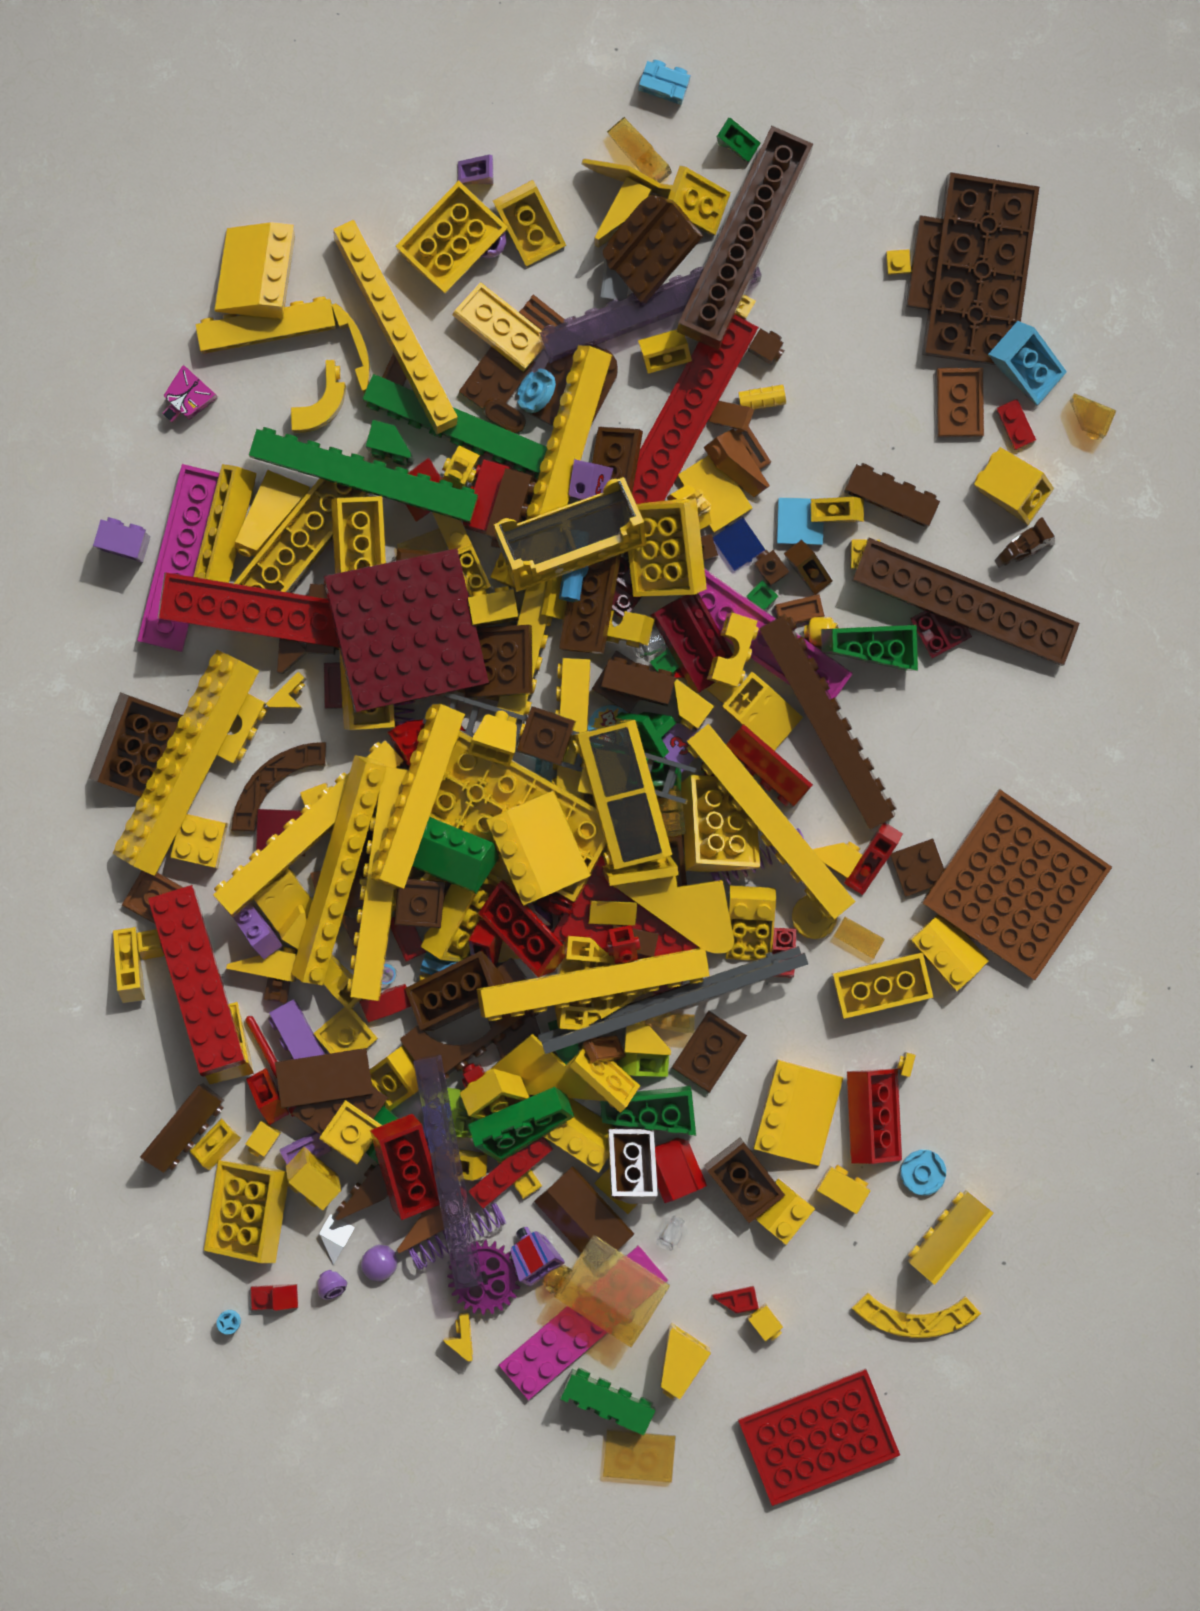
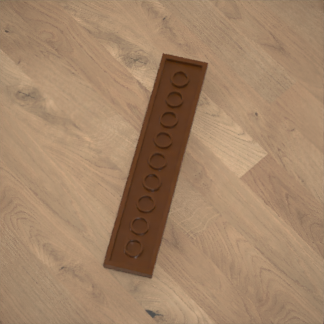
M598 427L592 463L613 468L610 480L624 477L632 494L643 431L630 428ZM624 500L592 511L589 515L584 514L582 516L580 531L589 533L588 545L620 534V528L625 526L623 506L626 503ZM621 554L588 566V572L582 581L580 601H567L559 649L563 651L604 654Z
M870 537L866 541L852 578L853 582L1060 666L1065 665L1080 624L1072 619Z

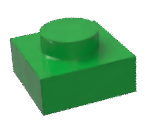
M762 580L746 597L765 610L778 598V595Z
M668 648L664 649L650 661V664L657 672L658 669H663L673 673L679 668Z

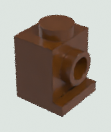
M766 549L756 556L758 561L754 565L770 587L789 574L790 571L774 550L768 552ZM768 562H773L775 564V568L773 570H769L767 568L766 564Z

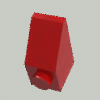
M479 920L468 940L470 953L473 955L483 951L497 968L503 940L485 921Z
M267 1068L246 1078L256 1105L269 1125L289 1115L288 1109L281 1107L279 1090Z

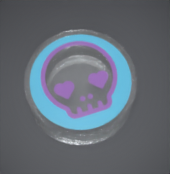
M385 962L382 985H390L397 978V969L393 964Z

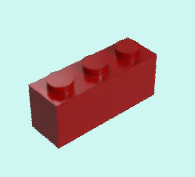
M484 459L482 465L477 466V473L475 475L477 481L475 487L471 486V489H474V494L478 495V501L471 523L463 521L465 529L486 534L505 468L510 469L509 466Z

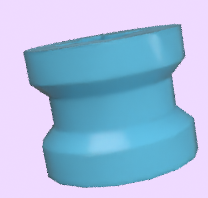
M234 1310L222 1312L216 1321L218 1330L226 1335L235 1333L241 1324L240 1315Z

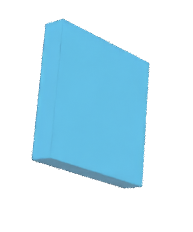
M778 498L777 544H796L802 539L807 545H823L824 522H811V499Z

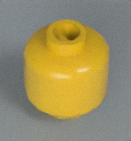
M813 617L810 619L809 625L804 627L805 639H809V642L816 647H822L821 629L839 628L838 623H834L831 617Z

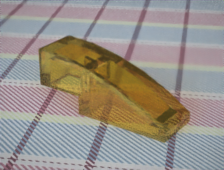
M625 117L607 131L613 141L641 173L659 183L672 173L669 164Z
M672 1011L644 1020L651 1025L663 1029L694 1033V1014H672Z

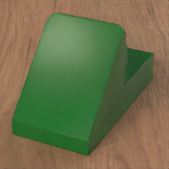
M729 117L716 136L720 146L729 148L747 162L751 160L761 142Z

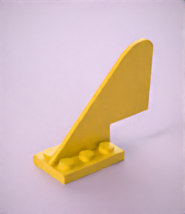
M583 159L581 163L590 170L622 182L628 177L651 189L652 193L673 200L697 228L710 235H716L731 192L685 166H679L673 185H668L653 180L631 166Z
M671 856L615 870L610 869L609 866H602L603 875L610 886L613 885V887L622 891L698 947L711 953H726L733 948L734 936L722 880L677 887L676 876L678 875V866Z
M533 1034L491 1068L521 1076L528 1095H537L556 1087L565 1093L568 1098L608 1101L620 1113L627 1107L640 1087L614 1061L591 1063L584 1046L566 1065L553 1052L545 1054L541 1041Z

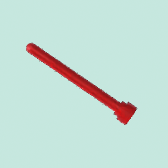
M247 1016L245 1021L277 1079L275 1062L278 1061L254 1017ZM297 1106L288 1108V1111L290 1112L292 1117H294L292 1115V1112L295 1110Z

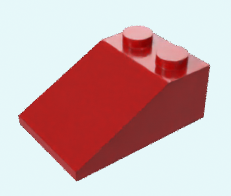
M424 719L407 721L388 731L395 751L404 760L409 769L411 766V755L417 749L419 743L418 735L425 726L423 723ZM461 725L460 730L466 732L464 727Z

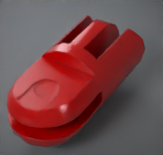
M553 892L536 900L537 905L541 906L542 910L556 915L562 913L571 915L573 911L567 907H576L575 902L558 892Z

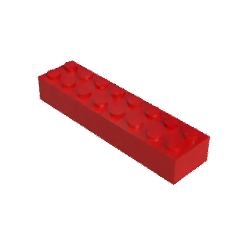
M193 885L148 898L200 1075L204 1077L246 1064L247 1062Z

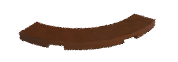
M326 742L308 743L290 748L264 763L244 786L235 806L231 831L255 832L258 809H260L267 794L279 781L300 769L326 765Z

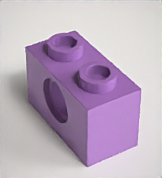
M251 903L233 917L251 946L263 959L282 946L264 917Z

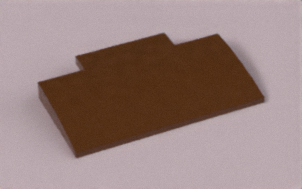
M953 172L947 175L941 218L920 215L918 218L906 307L928 310L922 355L996 365L988 354L1017 321L1021 322L1039 186Z

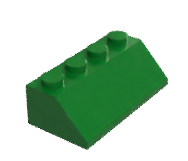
M429 817L412 867L476 894L500 856L493 842Z

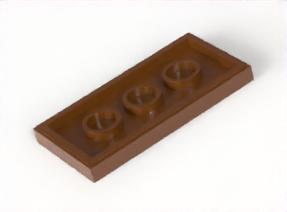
M366 1048L275 1062L282 1108L373 1094Z

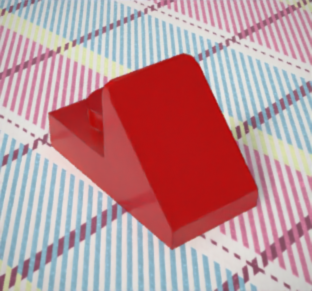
M298 1284L251 1286L252 1310L273 1309V1311L298 1308Z

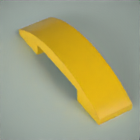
M332 304L340 329L349 327L363 364L362 367L356 368L355 372L361 389L365 393L370 382V360L365 342L358 327L348 313L338 304Z

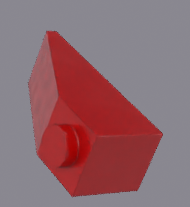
M886 822L882 823L862 853V857L844 881V884L864 895L898 845L903 833Z

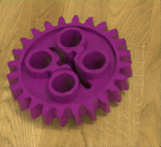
M485 1239L483 1246H480L478 1240H475L474 1248L467 1244L466 1252L462 1249L458 1250L460 1258L453 1256L452 1259L457 1264L449 1265V1269L453 1270L454 1273L447 1275V1278L453 1279V1282L449 1283L448 1287H455L456 1289L451 1295L460 1296L457 1304L463 1301L466 1302L465 1310L469 1306H473L474 1314L478 1308L481 1309L482 1315L485 1314L486 1309H489L491 1314H494V1307L496 1306L502 1311L503 1302L507 1305L511 1304L509 1296L512 1298L517 1297L513 1289L518 1290L521 1287L515 1283L519 1279L518 1275H516L514 1261L509 1258L511 1251L504 1253V1244L499 1249L496 1248V1241L493 1242L492 1246H488V1241ZM495 1257L499 1260L500 1266L496 1269H490L487 1266V1260ZM467 1263H474L477 1266V1272L475 1274H467L464 1266ZM483 1271H485L486 1275L499 1271L505 1272L501 1276L489 1277L487 1283H484L483 1279L465 1283L466 1279L480 1277ZM495 1280H501L504 1282L505 1288L497 1292L492 1288V1283ZM471 1286H480L483 1292L481 1296H472L470 1293Z

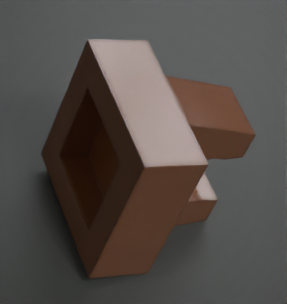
M268 977L264 1000L287 1003L291 981Z

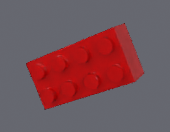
M409 1114L370 1130L391 1207L397 1216L404 1220L443 1204V1198L421 1122L413 1114Z

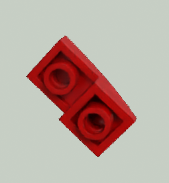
M774 928L773 955L796 947L797 929ZM795 969L773 977L794 978Z
M406 984L385 989L383 993H380V1001L361 999L360 1004L367 1021L371 1022L411 1007L405 990Z

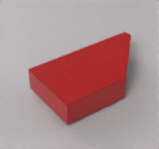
M754 1286L712 1294L713 1299L722 1303L736 1314L759 1309Z

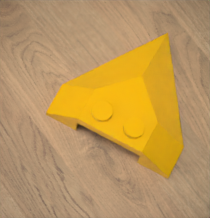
M567 936L564 943L566 956L558 966L557 974L615 964L613 956H609L591 938ZM643 988L638 989L637 994L623 996L622 992L614 994L615 998L607 1000L595 997L592 998V1002L586 1004H579L578 1001L569 1002V1007L556 1008L555 1005L558 1028L579 1030L588 1027L595 1021L608 1016L629 1004L635 998L648 992Z

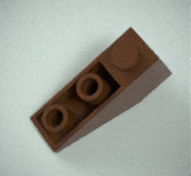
M371 1164L364 1173V1176L367 1177L362 1184L357 1182L349 1192L352 1195L347 1203L343 1200L335 1210L338 1213L335 1217L337 1221L386 1199L388 1193L379 1164L376 1167Z

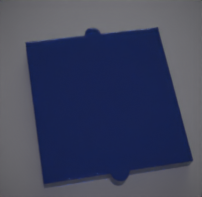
M743 517L730 526L726 525L723 531L713 537L715 544L734 571L747 562L751 563L753 558L765 551V548Z

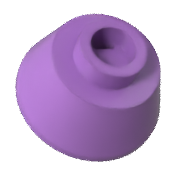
M327 1270L320 1274V1278L317 1281L318 1295L325 1300L338 1297L347 1288V1281L338 1272H332V1270Z

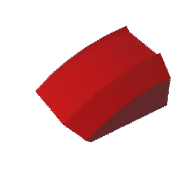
M675 1138L655 1147L657 1186L664 1203L674 1201L707 1186L688 1140Z

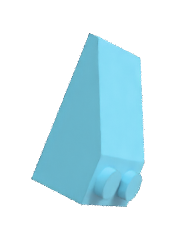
M1019 321L1014 324L988 354L996 366L1036 405H1039L1067 372L1035 327Z

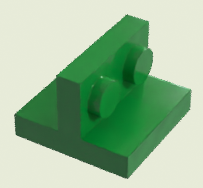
M620 712L615 717L617 722L636 720L645 753L664 758L669 753L661 737L676 724L672 716L643 712L639 715Z

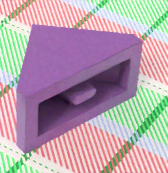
M488 154L458 161V180L463 185L494 184L493 155Z

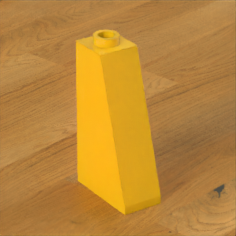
M267 470L235 541V549L243 556L250 557L252 555L255 557L308 493L310 487Z

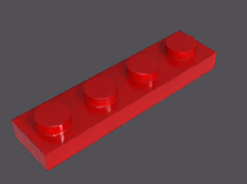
M542 1136L505 1159L472 1187L469 1193L482 1208H485L554 1148Z

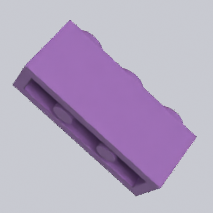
M296 999L269 1012L271 1017L268 1020L274 1030L278 1029L282 1036L279 1038L285 1051L289 1049L293 1056L290 1060L325 1054Z

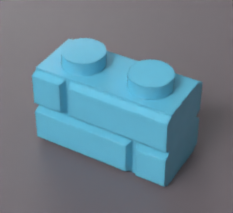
M659 60L647 61L638 91L682 105L691 75L687 74L688 71L680 67H675L674 70L665 67L666 64Z

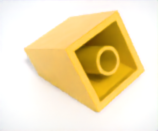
M1001 447L990 456L988 465L978 473L974 483L980 493L1026 525L1030 524L1054 490V487L1042 471Z
M672 1322L668 1330L660 1384L663 1390L662 1393L674 1400L675 1397L678 1399L682 1398L710 1356L711 1351L708 1346Z

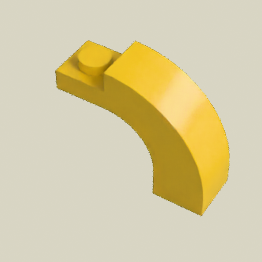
M325 360L326 390L323 397L311 406L291 407L293 433L311 432L324 427L336 417L342 408L346 396L345 382H337V380L341 379V368L336 366L335 360Z

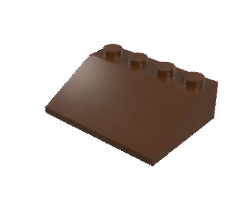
M120 692L89 779L141 797L146 788L147 781L152 777L157 767V762L162 757L168 740L173 736L178 726V721L183 715Z

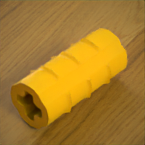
M783 384L738 392L740 405L754 410L786 405Z

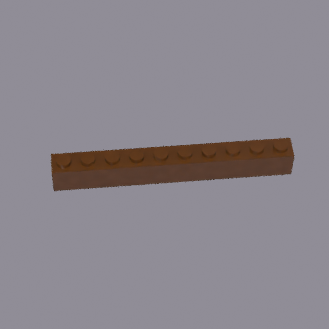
M783 614L761 626L759 630L871 830L895 816L894 810L897 808L892 798L889 797L887 799L883 790L886 788L880 777L876 778L872 770L875 768L869 757L865 758L861 750L864 748L858 737L854 738L850 730L853 728L847 717L843 718L839 712L841 706L836 697L831 698L828 692L830 686L825 677L820 678L817 672L819 666L814 657L809 658L806 652L808 646L803 637L798 638L795 632L797 626L791 616L787 618L786 614Z

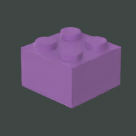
M108 517L107 521L100 520L93 546L100 551L143 563L151 536L141 526L130 523L129 527H126L120 520Z

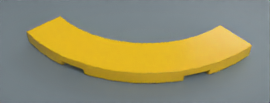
M868 1292L851 1307L871 1325L891 1334L910 1338L941 1336L964 1327L981 1315L980 1311L966 1296L946 1309L928 1314H909L896 1311L880 1303Z

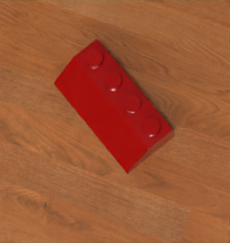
M744 724L726 744L737 759L744 764V767L753 777L756 774L761 779L760 784L770 792L773 789L779 794L777 799L786 807L789 804L794 807L813 786L809 780Z
M503 880L500 881L478 914L538 978L555 972L566 956L563 943L527 905L522 904L521 899Z
M898 1069L847 1071L851 1164H876L902 1160Z

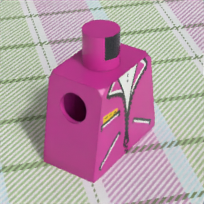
M183 365L164 394V397L171 404L162 414L171 422L181 413L190 420L215 401L218 396Z

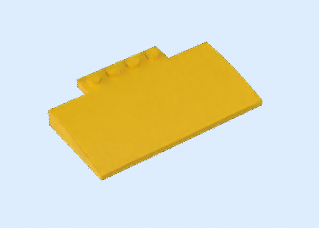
M459 730L429 817L493 842L500 857L487 877L498 883L503 880L512 891L518 894L486 820L554 790L591 874L606 847L596 807L513 760L510 767L468 754L472 737ZM611 816L612 824L615 830L619 820ZM589 877L556 892L572 901H576Z

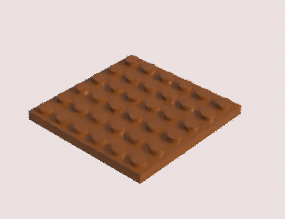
M998 789L921 903L1028 977L1036 980L1108 875L1112 866L1004 791Z

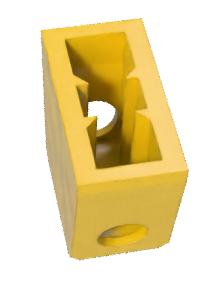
M497 711L495 716L485 715L472 738L468 754L510 767L515 753L517 725L514 722L508 721L509 715L505 711Z

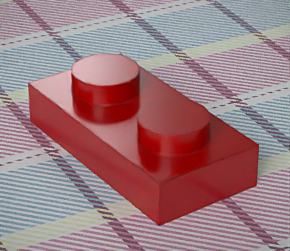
M1018 399L996 408L1014 450L1036 441Z

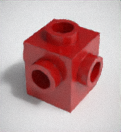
M628 925L609 929L610 942H606L608 955H613L615 964L638 960L637 950H641L638 936L634 937L632 926Z

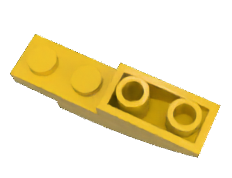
M432 512L449 550L458 549L466 587L470 596L473 592L491 587L462 522Z

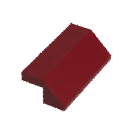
M699 593L683 595L652 613L650 617L654 619L655 626L691 689L698 694L714 684V681L707 679L713 657L719 656L729 659L733 653L724 637L720 635L721 632Z

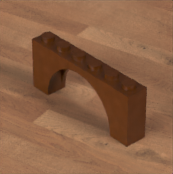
M512 958L497 968L505 984L528 980ZM533 1009L524 1010L525 1015L511 1017V1013L503 1014L502 1019L496 1020L493 1027L483 1037L465 1045L440 1043L430 1037L425 1031H420L419 1026H416L401 1037L400 1041L428 1081L433 1085H441L450 1079L449 1074L453 1071L459 1072L469 1065L468 1060L474 1056L479 1058L487 1052L486 1047L492 1043L494 1045L500 1043L506 1038L504 1034L511 1029L513 1031L518 1030L525 1024L523 1021L529 1016L533 1018L541 1012L534 1013Z

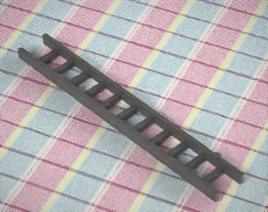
M452 693L439 694L452 698L449 708L456 710L458 701L474 705L466 732L462 731L472 738L474 736L472 734L480 707L495 713L497 711H505L509 716L517 718L516 743L523 720L527 721L528 718L524 715ZM573 731L572 735L578 734L579 732ZM589 737L590 741L604 745V750L610 751L612 747L625 751L626 754L630 755L628 747L596 737ZM515 747V752H518V753H521V754H524V755H528V756H531V757H534V758H537V759H541V758H538V757H536V756H533V755H530V754H527V753L518 751V750H517V747ZM578 753L575 765L563 762L560 766L582 772L581 765L583 759ZM645 753V757L648 758L647 764L650 774L654 761L670 765L663 791L655 790L656 795L687 804V799L670 795L669 791L670 788L673 789L677 777V774H675L676 768L694 773L697 772V768ZM631 782L627 784L628 787L640 789L638 784Z
M799 946L774 955L772 952L765 954V958L703 978V982L689 983L627 1004L608 1016L595 1021L588 1027L579 1030L557 1028L539 1034L538 1038L542 1043L545 1054L808 965L805 953L801 954Z

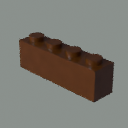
M862 463L861 466L856 464L844 492L862 498L868 503L925 528L930 526L940 503L936 499L937 496L928 491L921 493L915 490L916 486L904 481L901 484L894 481L895 477L883 472L880 475L873 472L874 468Z

